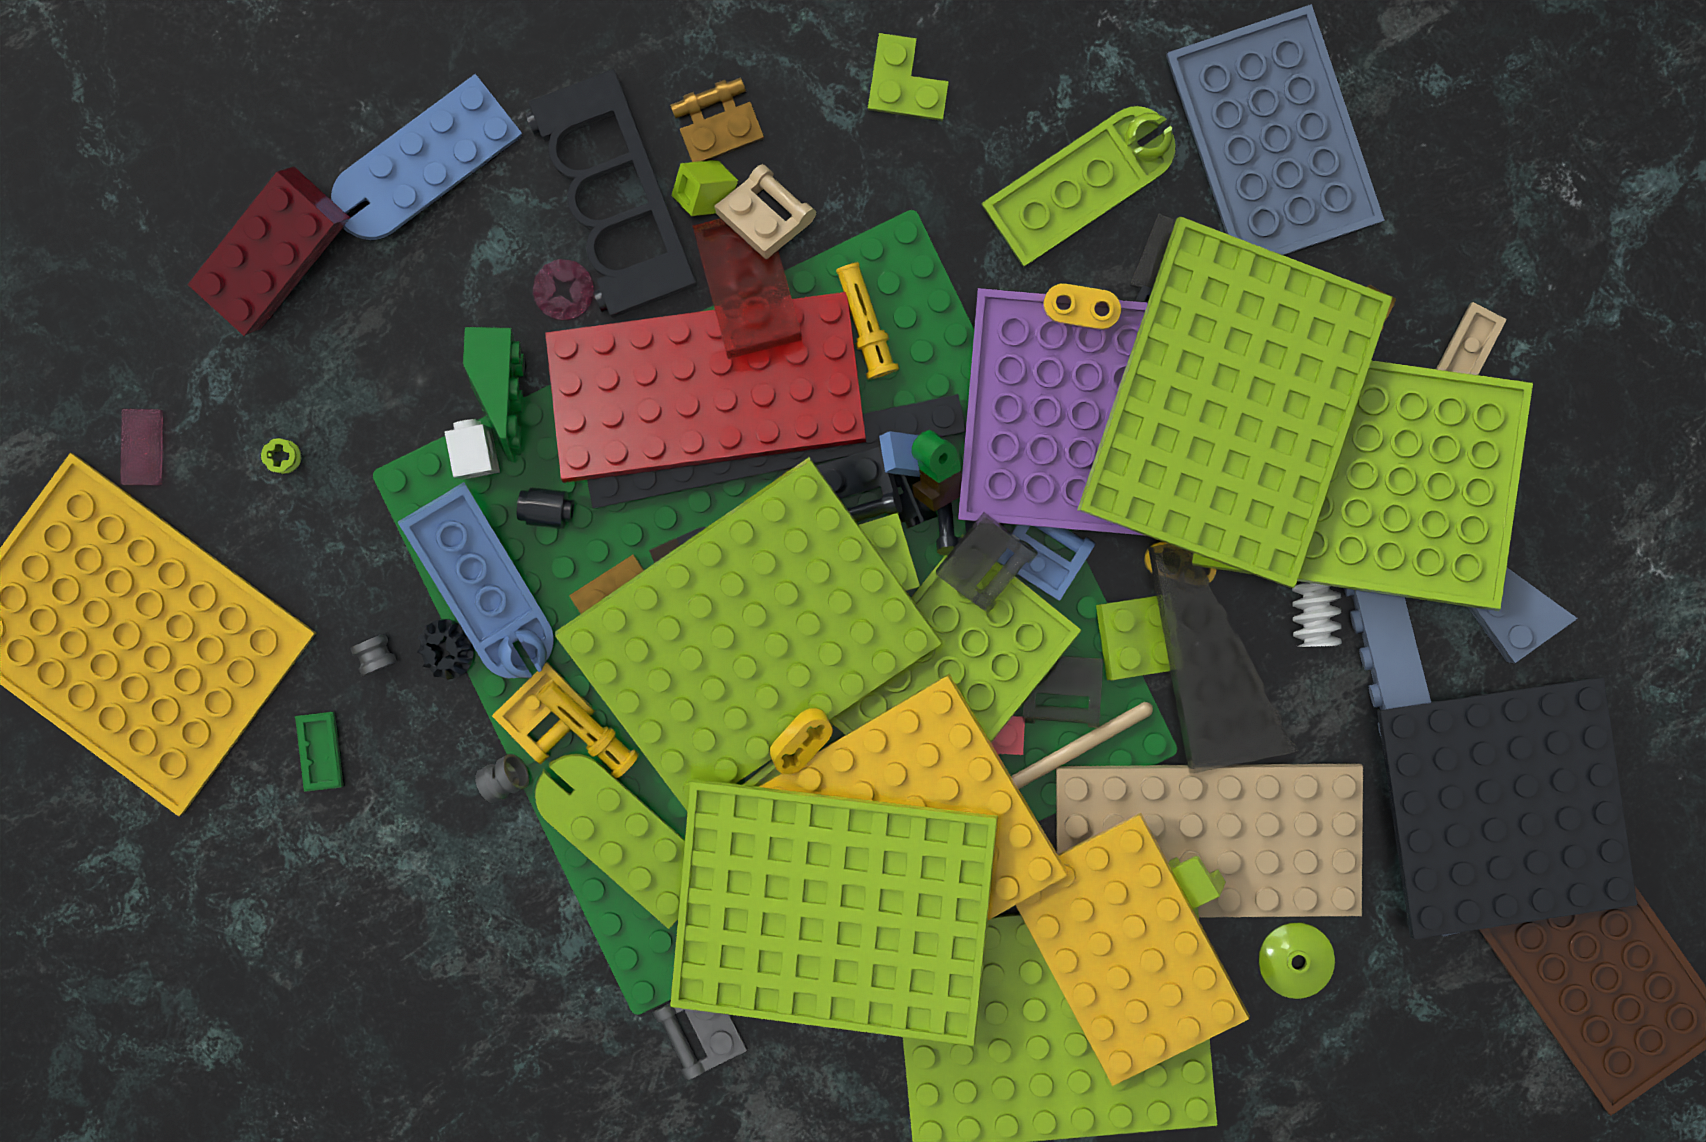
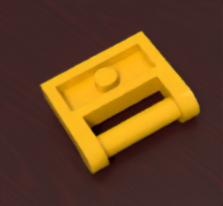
M548 662L544 664L540 672L537 671L492 715L539 764H542L549 757L547 753L571 730L562 720H559L537 742L528 735L552 712L536 698L539 691L549 681L554 680L590 716L595 712L594 708Z

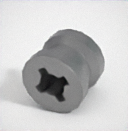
M386 634L376 636L350 648L353 656L358 657L361 663L359 671L362 676L397 662L395 655L389 653L387 649L388 639Z

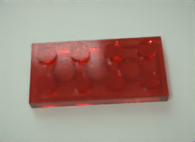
M722 219L693 225L727 358L731 359L801 341V330L779 251L777 250L768 259H765Z

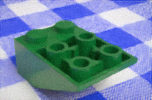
M465 327L463 365L471 388L507 460L514 461V449L521 448V426H518L516 414L523 411V391L519 390L518 376H524L525 357L524 354H521V342L515 341L511 328Z

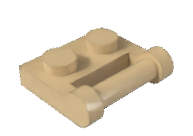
M762 164L752 171L750 177L717 203L715 210L722 220L765 259H768L814 220L816 211L808 203L802 204L773 178L774 173L766 165ZM764 189L792 214V217L784 221L757 194Z

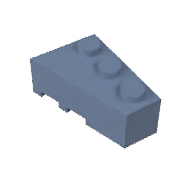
M1506 568L1500 611L1468 607L1506 662L1509 663L1518 662L1578 619L1509 568Z

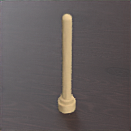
M1143 702L1012 775L1013 781L1018 789L1028 785L1149 717L1153 712L1152 705L1148 702Z

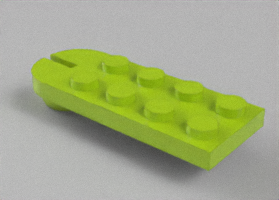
M1134 106L1125 108L982 203L983 208L1023 268L1166 172L1175 155V139L1172 127H1168L1162 134L1142 147L1137 143V141L1163 125L1167 120L1164 116L1146 107Z
M568 754L549 762V767L574 790L572 793L566 792L550 777V773L543 769L535 789L536 805L541 816L669 929L678 920L685 839L591 757L582 754Z

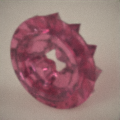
M558 259L545 264L534 279L533 296L538 307L549 317L558 320H569L581 315L589 307L594 293L593 281L588 271L579 263L571 260ZM554 276L563 283L569 280L573 281L575 278L577 279L569 289L571 298L574 300L572 303L562 295L551 300L549 299L557 289L553 280Z

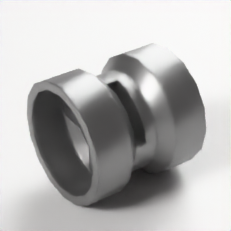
M508 754L497 760L495 765L489 764L478 770L475 781L483 798L490 803H497L507 798L509 793H516L526 788L529 784V774L524 762L514 754Z

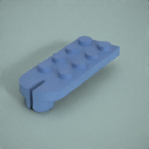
M474 74L338 176L332 188L331 200L347 214L363 201L370 203L348 220L344 225V230L366 240H377L392 234L521 138L522 132L478 76Z
M461 483L398 521L399 526L485 666L494 674L504 678L532 677L512 644L519 640L532 663L540 672L553 648L552 628L465 483Z

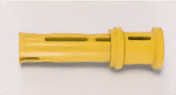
M859 262L836 269V273L839 276L843 291L846 292L848 297L849 309L859 335L855 344L857 350H862L868 368L866 373L867 380H872L898 371L899 366L898 363H893L886 342L889 340L888 333H885V330H880Z
M554 680L549 681L537 694L536 698L587 744L586 749L592 757L597 756L612 770L611 774L615 778L622 776L634 764L639 753L635 749L629 750L615 737L616 732L612 728H603Z

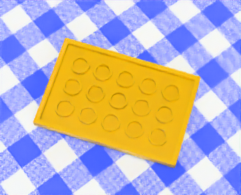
M1142 813L1058 854L1068 871V875L1016 904L1112 1086L1249 1020V1013L1174 876Z

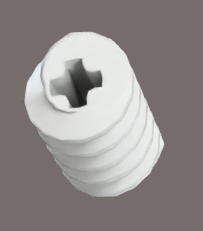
M1303 582L1292 588L1293 592L1303 595V598L1293 601V607L1304 611V613L1293 617V622L1304 625L1303 629L1293 632V637L1304 640V644L1297 647L1337 646L1342 644L1340 638L1331 635V632L1341 629V623L1330 620V617L1341 613V608L1330 605V602L1341 598L1340 593L1330 590L1331 586Z

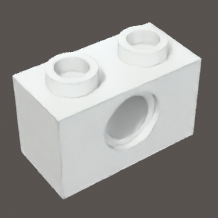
M476 419L455 422L453 423L454 430L445 431L454 478L463 480L500 473L491 427L481 424V421H476Z

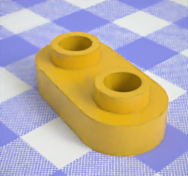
M1057 284L1046 293L1043 302L1044 311L1052 321L1097 330H1105L1112 327L1118 321L1121 314V304L1113 293L1071 284ZM1058 297H1068L1071 302L1070 308L1067 310L1059 309L1056 305ZM1103 302L1108 305L1109 313L1106 316H1099L1095 313L1094 308L1097 303Z

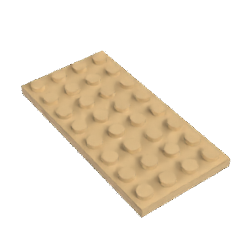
M1362 764L1060 766L1056 768L1057 854L1142 813L1168 863L1176 857L1182 863L1194 856H1199L1209 873L1219 870L1226 881L1220 897L1198 907L1199 917L1362 916Z

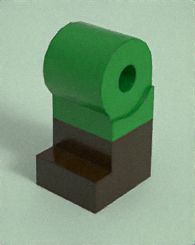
M927 430L922 432L914 440L911 448L913 458L918 461L921 479L913 484L912 487L914 497L935 512L960 497L962 473L955 446L941 439L934 431Z

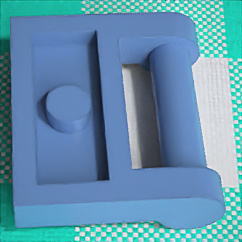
M1017 525L1006 541V551H1000L995 560L1060 601L1096 543L1087 537L1083 540L1068 529L1035 526L1075 552L1074 557L1069 562L1025 534L1030 526Z

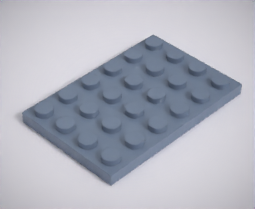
M1312 4L1166 54L1226 234L1278 254L1286 255L1385 221Z

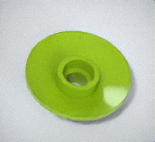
M1295 922L1279 926L1265 938L1260 948L1259 968L1261 975L1272 990L1284 997L1301 999L1318 993L1327 985L1334 971L1335 956L1330 941L1320 930L1309 924ZM1297 955L1305 958V965L1300 969H1295L1292 966V959Z

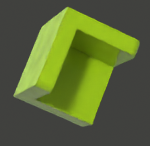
M718 160L681 163L671 196L691 216L716 213L715 205L735 190L738 180Z
M1194 856L1182 863L1177 857L1169 861L1168 864L1192 909L1220 897L1226 881L1219 870L1209 873L1199 856Z

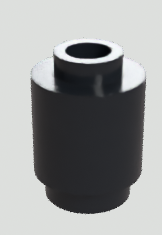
M533 487L529 491L521 490L517 501V520L526 521V525L564 529L566 522H572L575 502L569 499L567 491Z

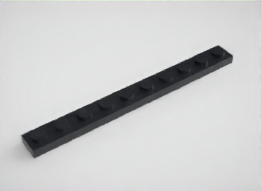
M956 394L864 413L866 442L588 479L587 483L592 507L596 509L794 468L808 457L814 463L847 457L880 447L879 436L889 431L920 435L922 432L931 430L940 437L964 433L966 428L959 395Z

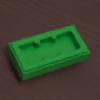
M335 711L295 716L304 792L344 787Z

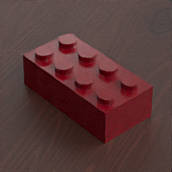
M293 166L277 171L191 279L188 286L243 336L255 332L265 325L348 222L350 217L296 167Z

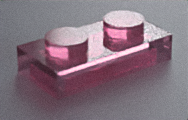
M122 409L121 485L162 484L163 410Z

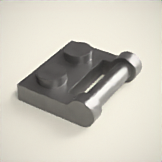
M671 1002L652 1012L657 1023L662 1022L684 1067L681 1069V1072L686 1081L747 1051V1047L735 1022L729 1014L670 1007ZM685 1010L707 1055L698 1061L675 1014Z

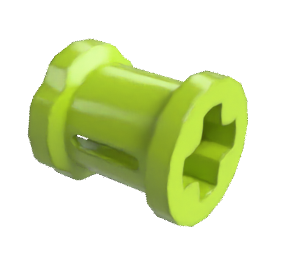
M281 438L272 439L268 444L264 445L261 452L262 462L270 471L285 474L293 472L300 465L302 459L299 447L295 443ZM283 446V451L289 453V460H283L280 466V461L275 460L273 455L274 452H281Z

